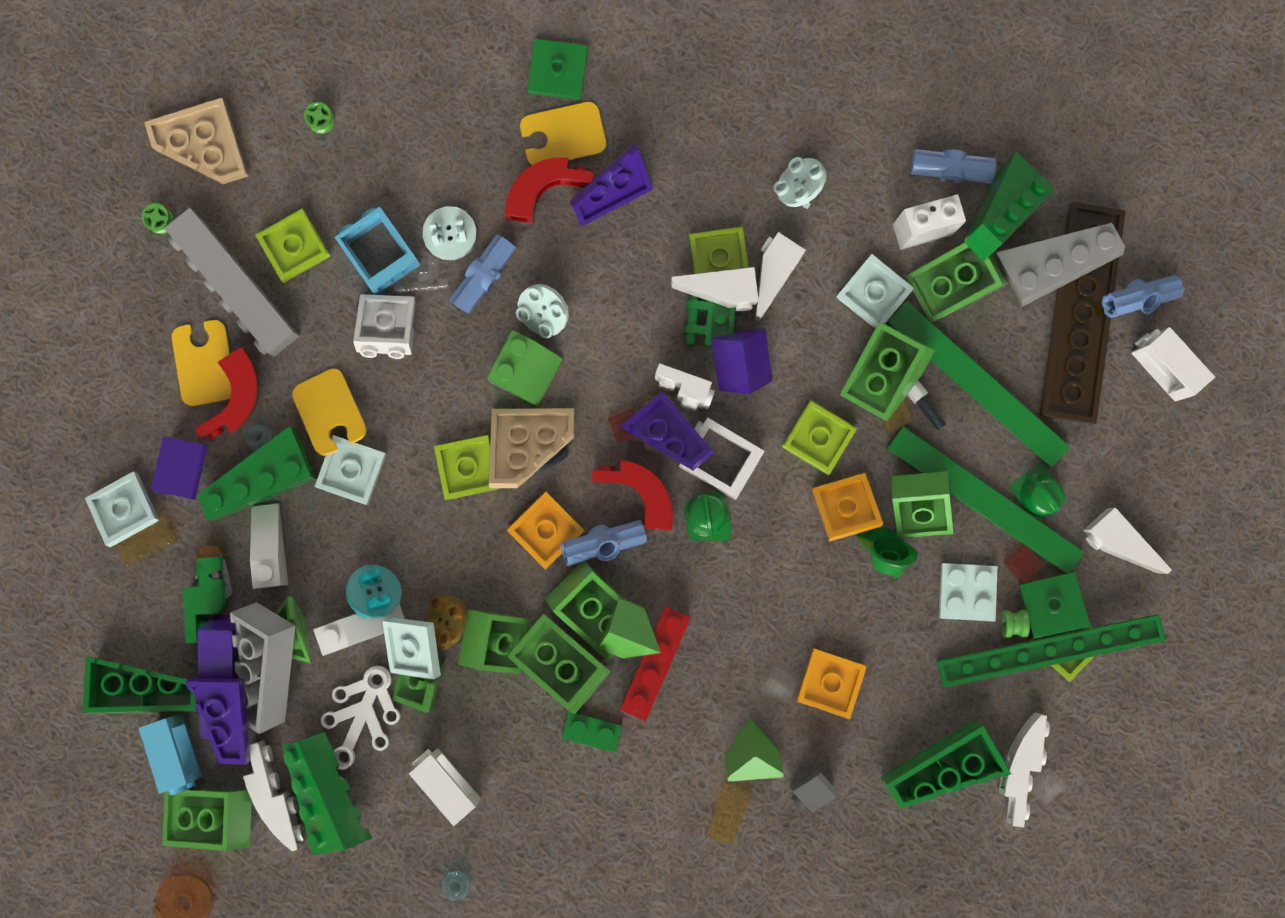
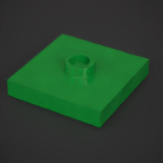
M535 39L527 89L528 94L581 101L588 46Z
M1075 572L1020 585L1034 640L1090 627Z

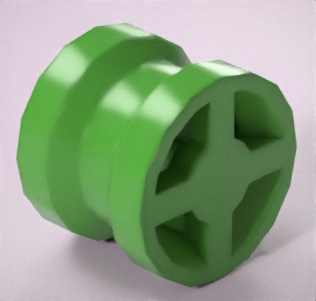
M322 102L311 103L304 111L306 123L318 134L328 133L335 125L334 114Z
M158 203L147 205L141 214L143 224L157 234L167 233L164 228L175 220L173 213Z
M1003 610L1001 612L1002 636L1004 638H1011L1012 635H1018L1021 638L1028 637L1030 628L1028 612L1026 610H1019L1017 613H1012L1010 610Z

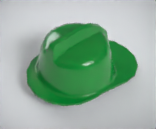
M1038 463L1010 484L1014 497L1025 511L1038 521L1059 511L1062 504L1066 501V495L1062 486L1042 463Z
M719 491L702 493L686 500L684 513L690 541H729L731 537V523L728 505L725 497Z
M881 526L857 533L859 543L870 552L873 568L880 573L899 578L902 576L905 568L914 564L917 560L918 553L915 548L888 528Z

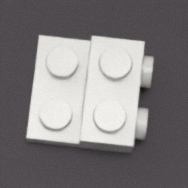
M360 294L353 340L356 352L367 358L376 357L377 353L388 354L389 357L394 359H401L404 355H411L414 338L415 297Z
M662 364L658 365L655 373V381L659 382L658 387L674 392L675 388L679 389L677 400L681 401L680 406L692 411H696L697 407L708 410L715 392L710 389L712 382Z

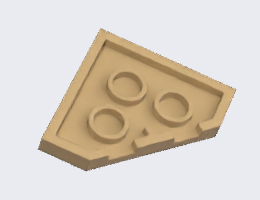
M223 98L144 122L151 146L157 152L221 184L248 177L226 102Z
M574 408L492 409L489 487L518 488L574 438Z

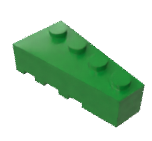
M1017 152L997 171L996 178L988 190L989 193L982 202L980 212L974 219L964 240V243L983 261L999 248L1055 190Z
M289 426L197 494L207 521L216 522L317 479V476L298 430Z
M88 656L85 658L82 713L128 714L198 711L195 707L197 701L192 690H188L185 683L188 679L129 665L126 666Z
M973 720L884 774L880 779L893 801L902 809L934 799L938 795L960 791L961 788L970 785H979L999 776L1011 775V772L984 726Z
M326 733L311 735L282 745L284 762L290 772L291 786L297 797L300 808L299 814L304 822L307 842L313 855L343 851L372 839L369 830H363L358 818L362 814L358 805L353 807L347 795V792L350 790L347 780H344L337 772L340 765Z

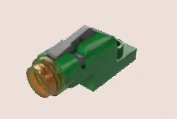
M222 546L199 547V554L196 555L194 582L198 583V586L183 588L186 644L198 643V629L207 621L206 619L203 620V614L225 612L227 599L234 594L228 561L225 559V553H222Z

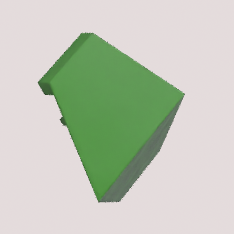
M287 596L275 614L295 625L292 658L311 664L306 618L294 598Z
M619 597L599 642L598 649L621 658L661 653L645 607Z
M446 657L439 659L441 675L434 680L398 674L392 700L422 712H431L435 707Z
M748 718L725 756L728 782L784 777L780 752L757 725Z

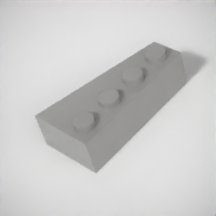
M1109 223L996 252V257L1023 307L1122 256L1125 245L1113 224Z
M256 602L230 612V619L232 623H236L237 634L232 635L233 646L238 647L239 661L235 662V673L238 674L239 679H244L247 724L249 728L260 734L285 722L295 625Z

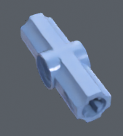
M915 149L911 161V174L940 177V180L944 182L945 179L954 180V183H960L965 180L991 184L994 180L997 163L994 158L969 156L961 150L952 149L935 152Z
M497 234L481 257L475 258L465 273V279L449 301L465 313L470 314L485 292H489L492 289L491 284L494 280L498 281L501 276L500 271L516 251V247Z
M1176 275L1148 283L1141 279H1136L1126 289L1103 296L1102 306L1105 314L1110 318L1137 310L1149 314L1154 312L1161 303L1182 297L1185 288L1182 285L1181 279Z
M637 520L613 528L598 525L592 528L588 535L561 542L560 546L564 562L567 566L597 557L602 561H609L614 559L621 550L645 544L647 537L641 520Z

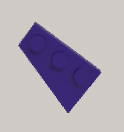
M633 144L570 200L581 226L653 190L637 146Z
M663 391L620 426L626 432L692 471L714 454L712 449Z
M190 678L185 681L188 690H192L196 698L197 704L195 707L198 714H202L208 727L206 733L219 764L246 765L251 758L244 679Z

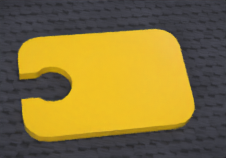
M583 102L525 116L520 123L522 138L531 136L535 132H542L548 139L544 148L526 149L527 159L531 165L549 158L564 157L570 161L602 153L606 147V138L599 109L592 102Z
M218 320L204 322V328L208 333L209 340L202 347H196L192 344V328L190 324L179 326L172 333V344L181 398L189 406L220 402L231 398L229 379L218 364V361L230 354L226 327Z
M329 369L298 384L294 388L292 393L293 400L314 449L320 455L328 456L339 451L336 443L330 437L331 431L336 426L341 425L347 428V437L351 444L364 438L367 431L365 422L345 377L339 370Z

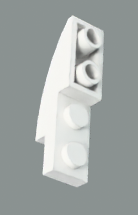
M1033 713L1017 734L1005 760L1011 775L1000 778L998 792L1003 796L1009 797L1006 822L1016 827H1024L1025 820L1029 818L1030 806L1027 803L1028 792H1031L1033 785L1030 771L1041 772L1042 765H1045L1047 759L1044 740L1049 735L1050 724L1047 721V716L1041 713Z
M265 740L252 743L249 746L254 772L243 776L251 800L261 819L278 840L291 851L298 850L303 846L305 830L302 824H298L295 813H298L297 800L294 796H290L289 791L278 794L277 789H280V779L277 772L273 773L270 762L273 761V752L270 745H266Z

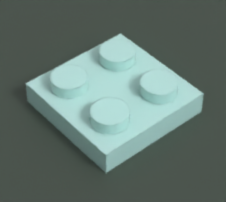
M871 254L836 298L876 329L879 322L885 324L914 288Z
M333 435L332 441L336 443L339 451L325 457L315 487L369 505L387 454L358 443L351 444L349 440Z
M134 471L85 498L102 539L108 547L118 544L159 521L139 474Z
M941 563L939 618L995 622L998 566Z
M393 617L382 621L390 673L433 680L441 675L433 623Z

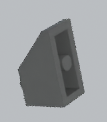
M815 765L790 787L794 793L791 797L802 810L807 807L811 812L816 811L840 795L839 791Z

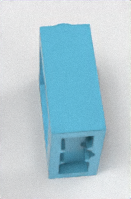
M381 207L367 210L362 214V219L355 224L345 225L339 230V234L334 237L375 295H378L420 266V263ZM383 222L405 255L371 277L349 244Z
M183 713L140 727L139 732L159 794L169 791L171 796L196 786L195 780L203 777Z

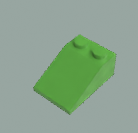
M965 243L905 276L908 283L914 288L913 292L928 321L931 323L1009 284L994 253L983 261Z
M879 322L840 395L881 419L888 421L923 374L935 350L901 331Z
M583 561L545 600L559 618L607 661L614 656L611 653L598 649V645L619 597L624 598L586 561Z
M545 614L540 617L507 656L565 709L574 714L577 713L611 672Z
M188 789L171 796L169 791L164 792L162 846L219 851L250 847L252 800L248 790Z

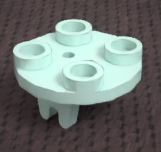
M796 157L789 162L788 168L783 172L779 181L775 183L774 192L785 205L790 207L802 205L808 209L811 205L809 202L822 190L826 182L827 172L823 164L816 159Z
M445 206L436 209L427 217L423 225L422 237L426 247L435 257L442 260H456L464 257L472 251L476 242L477 229L473 219L466 211L458 207Z
M535 284L529 286L520 295L516 316L531 331L544 339H548L558 334L567 325L569 306L566 305L563 297L555 289L547 285Z

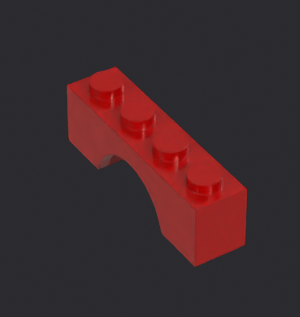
M664 606L653 631L661 653L643 656L622 702L621 711L646 722L691 617Z

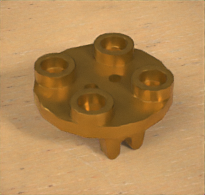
M444 594L442 596H434L430 601V608L426 614L425 622L434 624L437 649L446 650L453 647L456 643H461V636L467 621V610L463 601L455 595Z

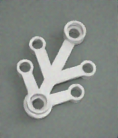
M383 666L369 668L365 672L363 680L348 686H338L332 692L334 701L343 703L351 695L366 690L361 702L337 712L329 711L323 714L321 718L322 726L332 729L339 722L355 716L343 746L334 750L340 765L338 769H347L354 763L355 752L353 749L365 722L372 735V746L374 749L382 751L389 746L390 739L383 733L373 708L376 696H378L383 707V720L389 725L396 724L401 718V713L394 707L388 692L392 680L391 674ZM375 674L382 676L383 680L380 685L373 682ZM339 689L346 692V697L343 700L339 699L336 695ZM389 711L396 713L397 718L395 721L388 720L387 713ZM327 715L334 717L335 722L333 725H328L325 722ZM378 737L385 739L384 747H379L376 744ZM341 752L348 753L349 760L347 762L340 760L339 755Z

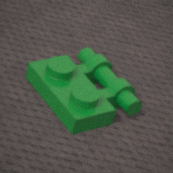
M690 295L689 301H686L688 320L687 325H684V334H686L685 345L696 346L697 336L701 335L705 336L704 347H712V337L733 334L735 308H727L710 301H700L699 297ZM700 311L707 312L706 326L698 325Z

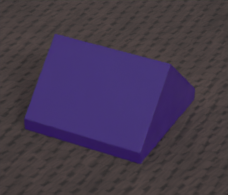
M765 328L711 338L719 391L751 394L773 381Z
M163 436L151 491L196 500L208 445Z

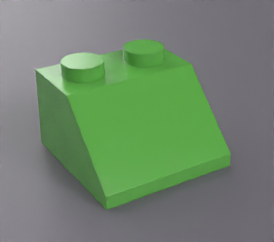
M512 330L487 380L495 386L538 407L563 359L539 343Z
M948 471L891 476L897 536L909 538L953 534Z
M468 609L458 665L476 670L521 674L522 669L507 656L528 633L531 619Z

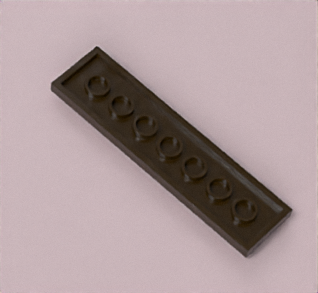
M1072 202L1068 208L1065 235L1112 223L1122 240L1126 210ZM1119 257L1057 289L1039 416L1091 425L1097 424L1111 318L1104 312L1102 299L1103 296L1115 292Z

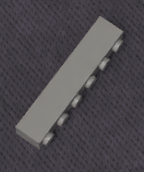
M189 208L164 228L170 235L167 239L177 251L183 250L188 256L184 259L193 271L199 270L205 277L202 279L204 285L212 293L217 291L222 297L219 300L220 304L228 313L233 311L239 318L236 323L246 334L251 332L256 338L253 342L263 355L268 353L275 357L300 337L197 212Z

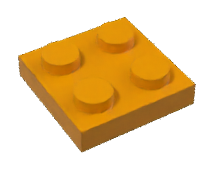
M865 473L812 489L829 542L883 526L882 518Z
M547 492L507 529L545 570L562 554L561 542L578 538L585 531Z
M813 648L796 701L850 719L867 666Z

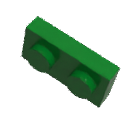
M568 712L562 739L615 753L622 725L580 713Z

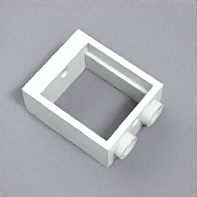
M957 194L904 209L893 223L900 250L952 236L966 222ZM934 206L936 211H930V207Z
M1170 327L1159 331L1157 328L1150 334L1146 333L1135 342L1137 348L1131 352L1174 401L1195 396L1215 378Z
M707 417L704 423L699 421L694 428L702 439L708 429H711L750 452L731 486L724 484L699 468L692 471L682 464L679 467L736 500L765 451Z
M439 748L434 752L427 749L412 763L415 768L409 775L453 826L471 812L481 800V797Z

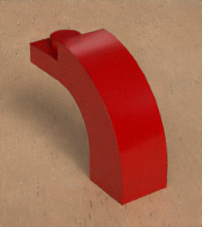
M564 157L549 158L533 164L520 174L510 189L505 208L506 219L533 224L537 202L546 190L559 185L585 188L594 180V172H589L588 168L581 166L569 169V159Z
M242 347L218 361V364L229 379L231 398L227 407L220 414L194 429L200 439L208 437L209 440L218 437L225 432L222 428L224 426L228 428L230 433H235L248 421L256 407L259 396L258 374L251 358Z
M621 460L620 471H615V466L599 465L598 470H592V482L624 484L639 493L645 505L644 529L672 531L673 510L670 497L662 482L651 471L636 463Z

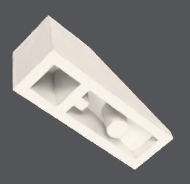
M779 232L774 239L769 236L761 248L764 254L761 259L758 302L754 318L758 322L806 251Z
M754 267L671 278V287L673 289L727 308L736 307V311L753 309L752 305H756L758 302Z
M280 503L251 507L250 566L253 589L288 585Z
M1107 508L1083 530L1088 535L1086 537L1087 542L1096 550L1101 549V551L1158 574H1168L1172 571L1116 508Z
M400 604L391 614L383 618L363 619L354 614L313 629L322 656L384 634L383 620L389 617L405 619Z

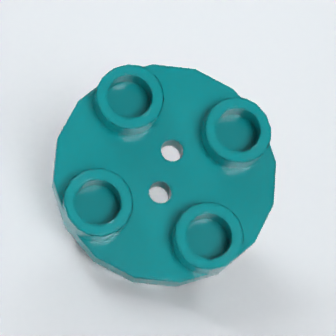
M366 565L357 569L348 579L345 589L349 605L356 615L363 619L383 618L391 614L397 608L402 595L401 585L396 575L389 569L379 565Z

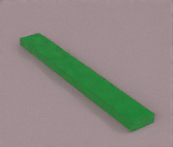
M907 301L887 321L895 329L934 349L935 352L930 360L1049 467H1052L1070 448L1069 445Z
M901 427L886 450L919 473L948 471L949 491L952 496L1064 574L1071 573L1084 554L1082 550L906 428Z
M1154 614L936 662L942 687L947 688L1161 643L1167 640L1160 615Z

